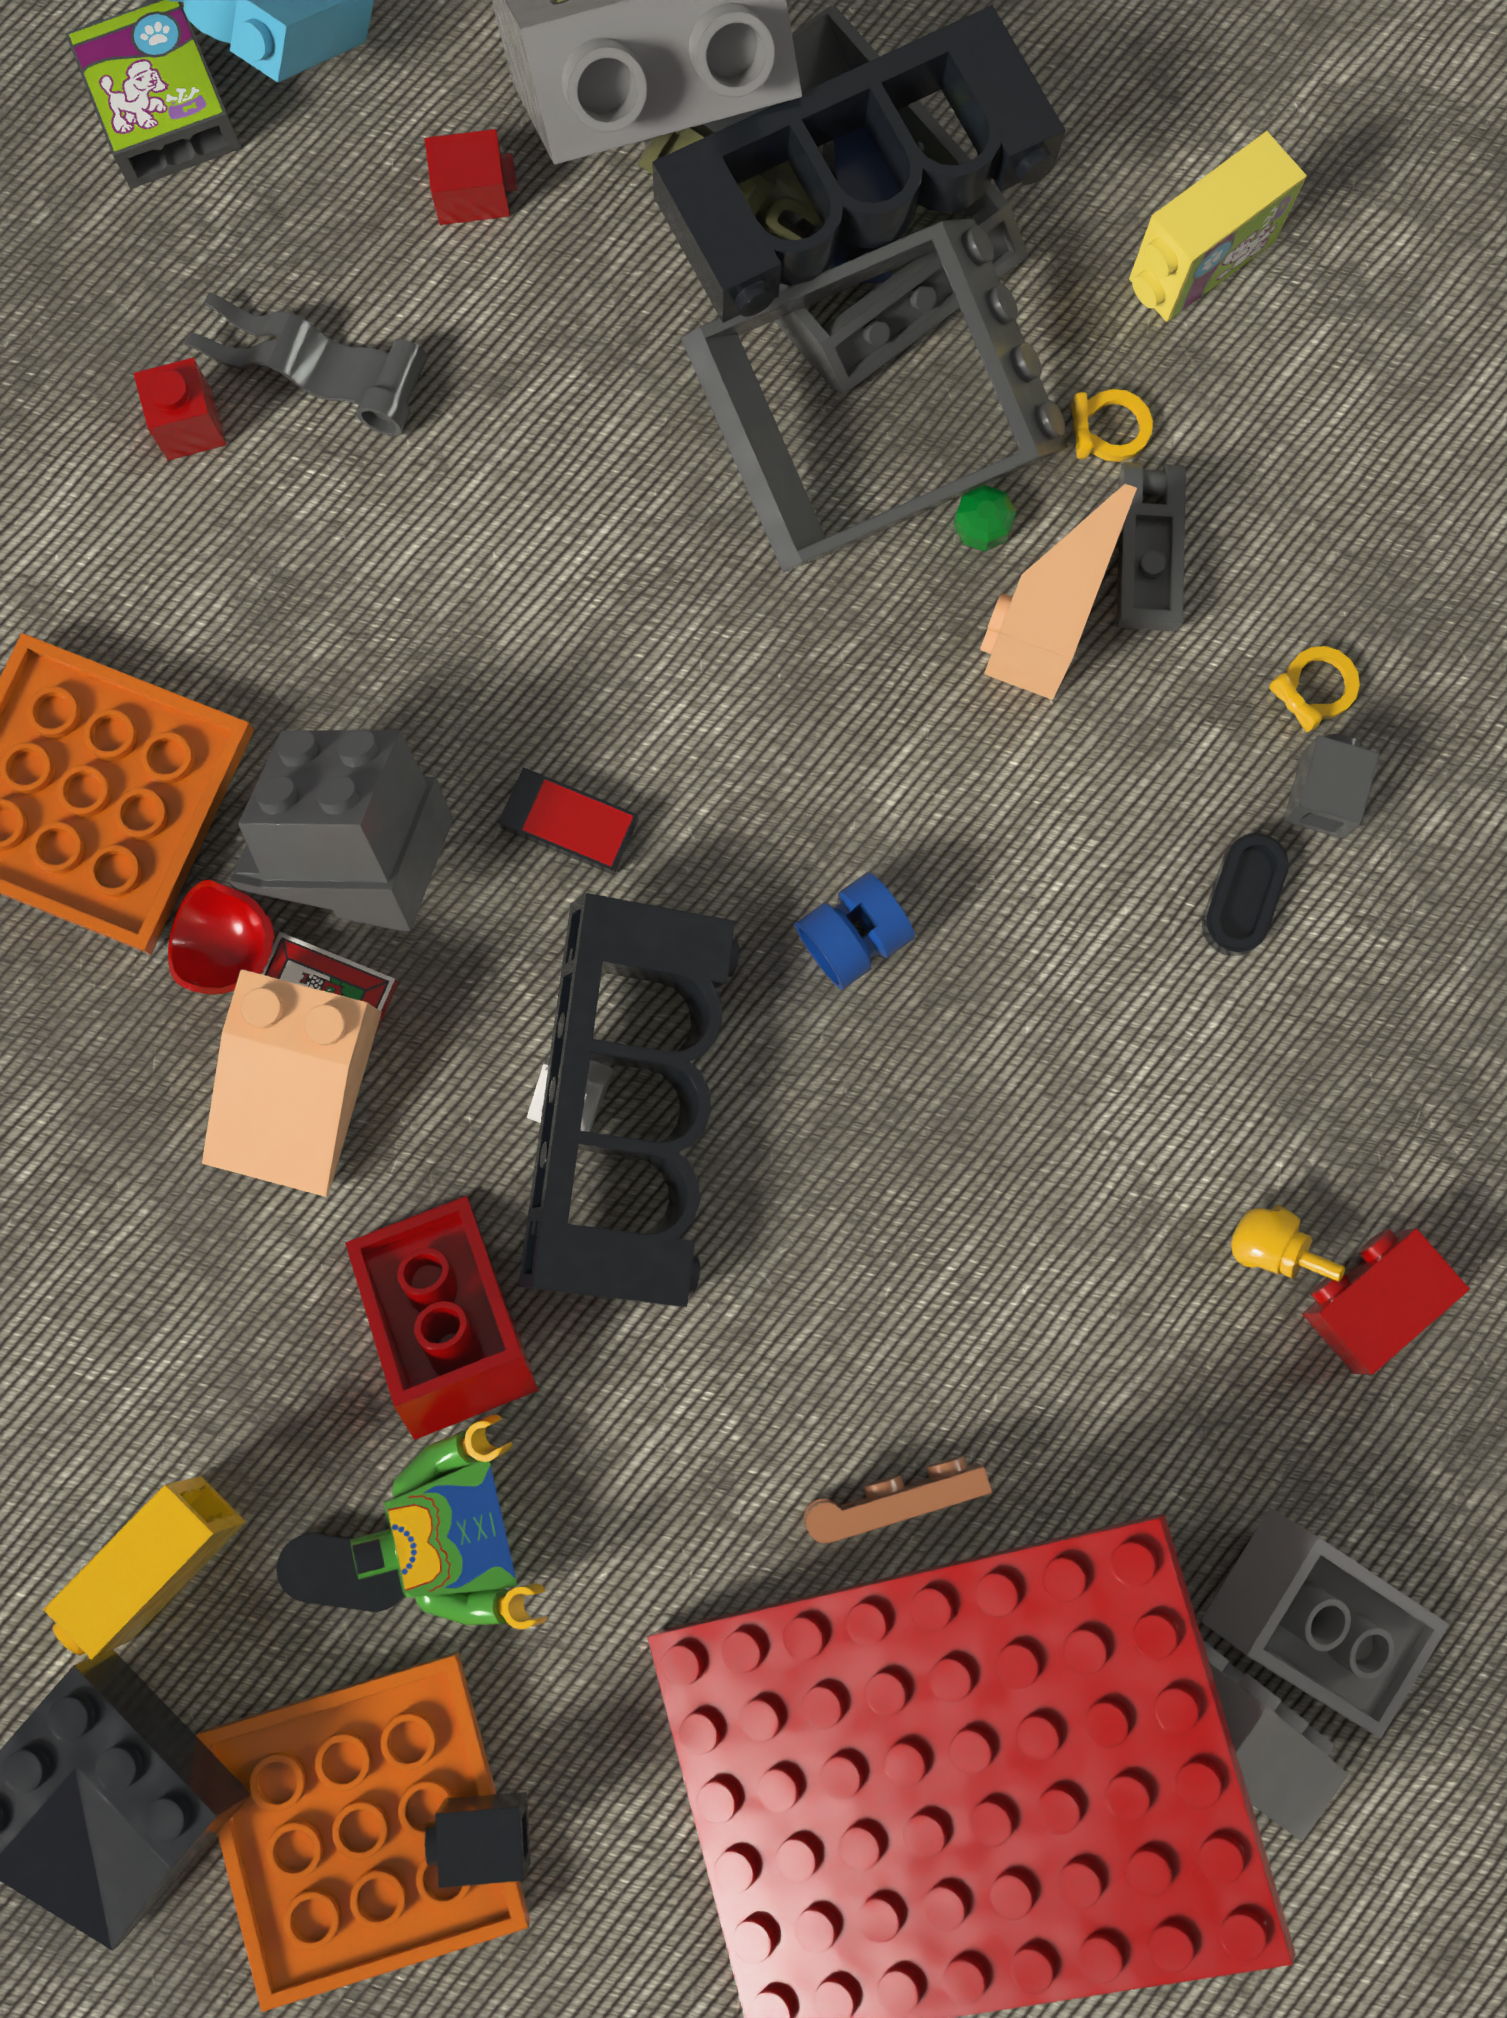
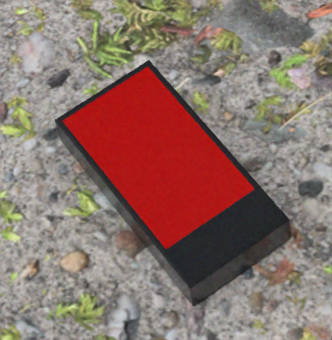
M523 767L498 821V825L501 829L615 875L639 818L636 813Z

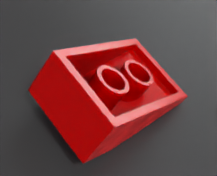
M467 1196L345 1242L393 1406L414 1440L539 1391L519 1332Z

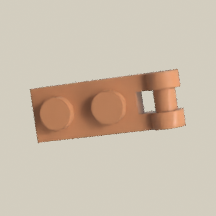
M957 1456L927 1466L929 1478L904 1485L901 1475H896L864 1485L866 1497L842 1505H838L834 1500L826 1497L816 1498L805 1509L804 1523L813 1539L821 1543H832L991 1494L992 1490L984 1466L978 1463L967 1466L964 1456Z

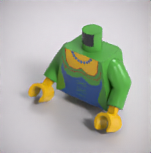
M497 1414L489 1415L475 1422L467 1431H461L426 1446L394 1479L392 1487L393 1497L383 1501L389 1529L350 1539L359 1580L398 1569L403 1595L406 1598L415 1597L417 1605L425 1613L463 1625L508 1623L513 1628L526 1629L543 1624L547 1620V1616L537 1618L529 1616L524 1608L526 1595L546 1592L542 1584L532 1583L513 1588L510 1591L507 1590V1588L518 1585L490 1461L509 1451L512 1447V1441L500 1447H495L488 1442L485 1434L488 1426L502 1420L501 1416Z

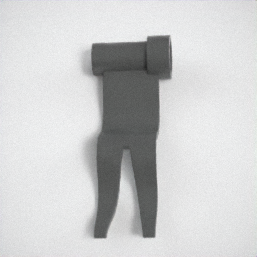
M211 292L207 294L204 304L218 312L240 330L255 337L273 335L279 339L265 340L247 349L233 348L202 335L189 333L184 343L185 345L202 352L230 368L242 370L255 365L270 367L283 374L304 391L318 398L358 404L356 415L370 429L387 436H399L402 433L410 415L409 399L428 359L426 352L421 347L404 339L395 340L389 353L370 347H350L326 337L308 321L291 312L277 311L265 316L255 315L238 308Z

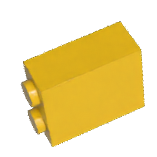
M202 1476L165 1484L43 1609L55 1622L52 1627L55 1636L71 1652L77 1655L85 1653L91 1660L133 1640L232 1538L246 1521Z

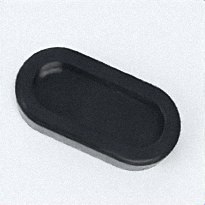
M1261 833L1244 835L1237 839L1223 856L1202 918V931L1206 941L1221 954L1228 956L1247 954L1260 945L1268 933L1289 868L1285 849L1271 836Z
M322 1532L306 1533L291 1540L283 1548L277 1561V1578L282 1589L290 1597L301 1602L368 1612H380L391 1608L404 1597L398 1569L358 1579L350 1539L356 1537Z

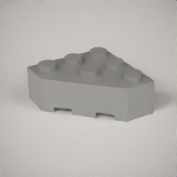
M1203 1641L1251 1805L1302 1842L1349 1775L1328 1757L1335 1745L1282 1703V1700L1247 1673H1242L1230 1664L1224 1656Z

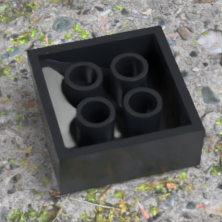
M114 1650L108 1651L92 1660L87 1659L73 1665L0 1749V1881L113 1951L125 1940L251 1793Z

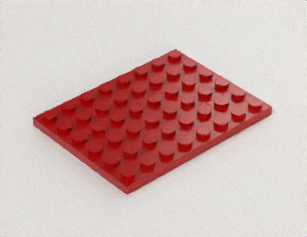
M1165 1513L661 1629L647 1636L745 2018H954L1293 1965L1296 1952Z

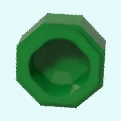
M982 485L963 494L953 525L964 545L986 552L1006 543L1016 510L1006 492Z

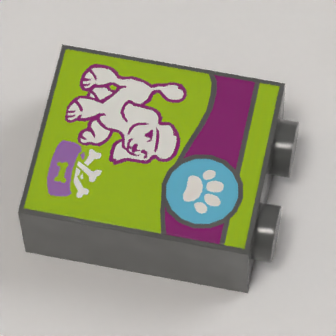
M149 0L137 8L106 19L91 21L84 27L65 33L112 155L130 189L241 149L193 27L183 10L182 2Z

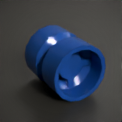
M870 872L865 873L838 892V905L832 906L823 903L794 923L796 931L808 952L825 975L840 990L845 989L872 969L871 958L876 955L886 959L915 939L914 930L903 909L885 885ZM858 919L868 933L863 938L851 923Z

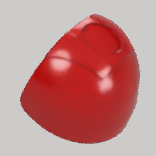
M212 880L199 882L185 896L171 928L168 944V964L172 978L178 985L202 994L216 995L235 991L241 969L257 974L264 972L263 969L270 958L274 940V929L270 917L265 914L261 906L251 896L239 889H234L232 886Z

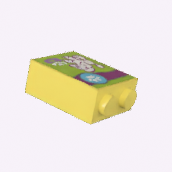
M1265 131L1151 216L1129 280L1132 282L1138 299L1146 307L1154 308L1166 322L1276 241L1307 175L1268 131Z

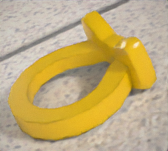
M1119 389L1100 392L1088 400L1086 392L1076 393L1072 397L1070 407L1073 417L1072 429L1076 438L1077 459L1084 460L1092 453L1105 461L1122 462L1134 458L1143 451L1152 434L1153 419L1148 406L1140 397L1127 390ZM1111 404L1122 405L1130 409L1136 416L1139 424L1138 435L1128 444L1112 445L1097 435L1090 433L1088 419L1104 406Z
M1327 646L1311 647L1300 652L1287 667L1286 673L1275 676L1269 685L1271 692L1285 702L1287 709L1295 714L1305 732L1315 730L1321 720L1332 719L1343 714L1357 698L1360 687L1358 671L1351 659L1340 650ZM1313 661H1324L1332 664L1340 671L1344 678L1345 688L1342 697L1338 701L1331 704L1314 703L1309 705L1297 693L1296 689L1299 685L1301 670L1306 664Z

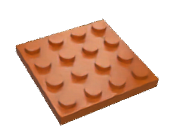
M21 633L0 676V894L152 955L253 735L254 728L247 721Z
M459 1651L211 1727L195 1734L251 1793L217 1834L261 2012L528 1928L531 1920L520 1881L439 1888L438 1865L428 1866L426 1862L427 1821H435V1813L445 1798L497 1794Z

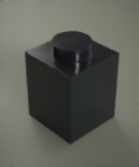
M527 1792L444 1799L435 1813V1821H427L425 1828L426 1862L428 1866L438 1865L439 1888L524 1881L531 1864Z

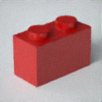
M1389 1228L1384 1229L1361 1247L1358 1253L1364 1260L1347 1275L1344 1274L1340 1282L1327 1277L1310 1293L1315 1302L1302 1315L1353 1374L1373 1375L1470 1290L1417 1228L1397 1231L1395 1233Z

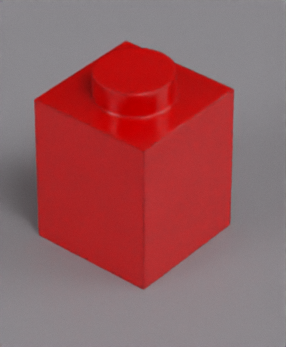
M496 129L424 138L431 195L440 225L510 217L507 192L518 191L513 153L501 154Z
M194 357L133 373L147 429L168 461L227 445L213 392Z

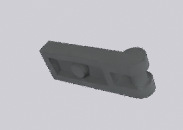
M1123 462L1120 469L1118 489L1124 484L1136 487L1137 490L1119 535L1116 628L1178 631L1183 623L1186 469L1184 465H1165L1163 471L1143 470L1142 463ZM1143 495H1158L1161 497L1162 504L1142 503Z

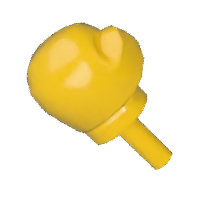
M1276 1205L1271 1210L1262 1207L1249 1209L1234 1231L1231 1241L1233 1257L1243 1266L1251 1268L1260 1267L1277 1275L1283 1274L1291 1279L1296 1278L1302 1266L1338 1282L1341 1281L1345 1272L1344 1266L1309 1252L1312 1237L1299 1232V1217L1281 1205Z

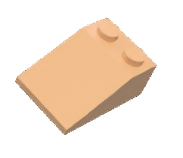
M1124 484L1021 575L1013 597L1000 593L980 648L981 651L991 654L984 675L1051 700L1054 699L1075 654L1137 490L1136 487Z
M241 969L222 1031L202 1164L329 1197L382 1012L364 1001Z

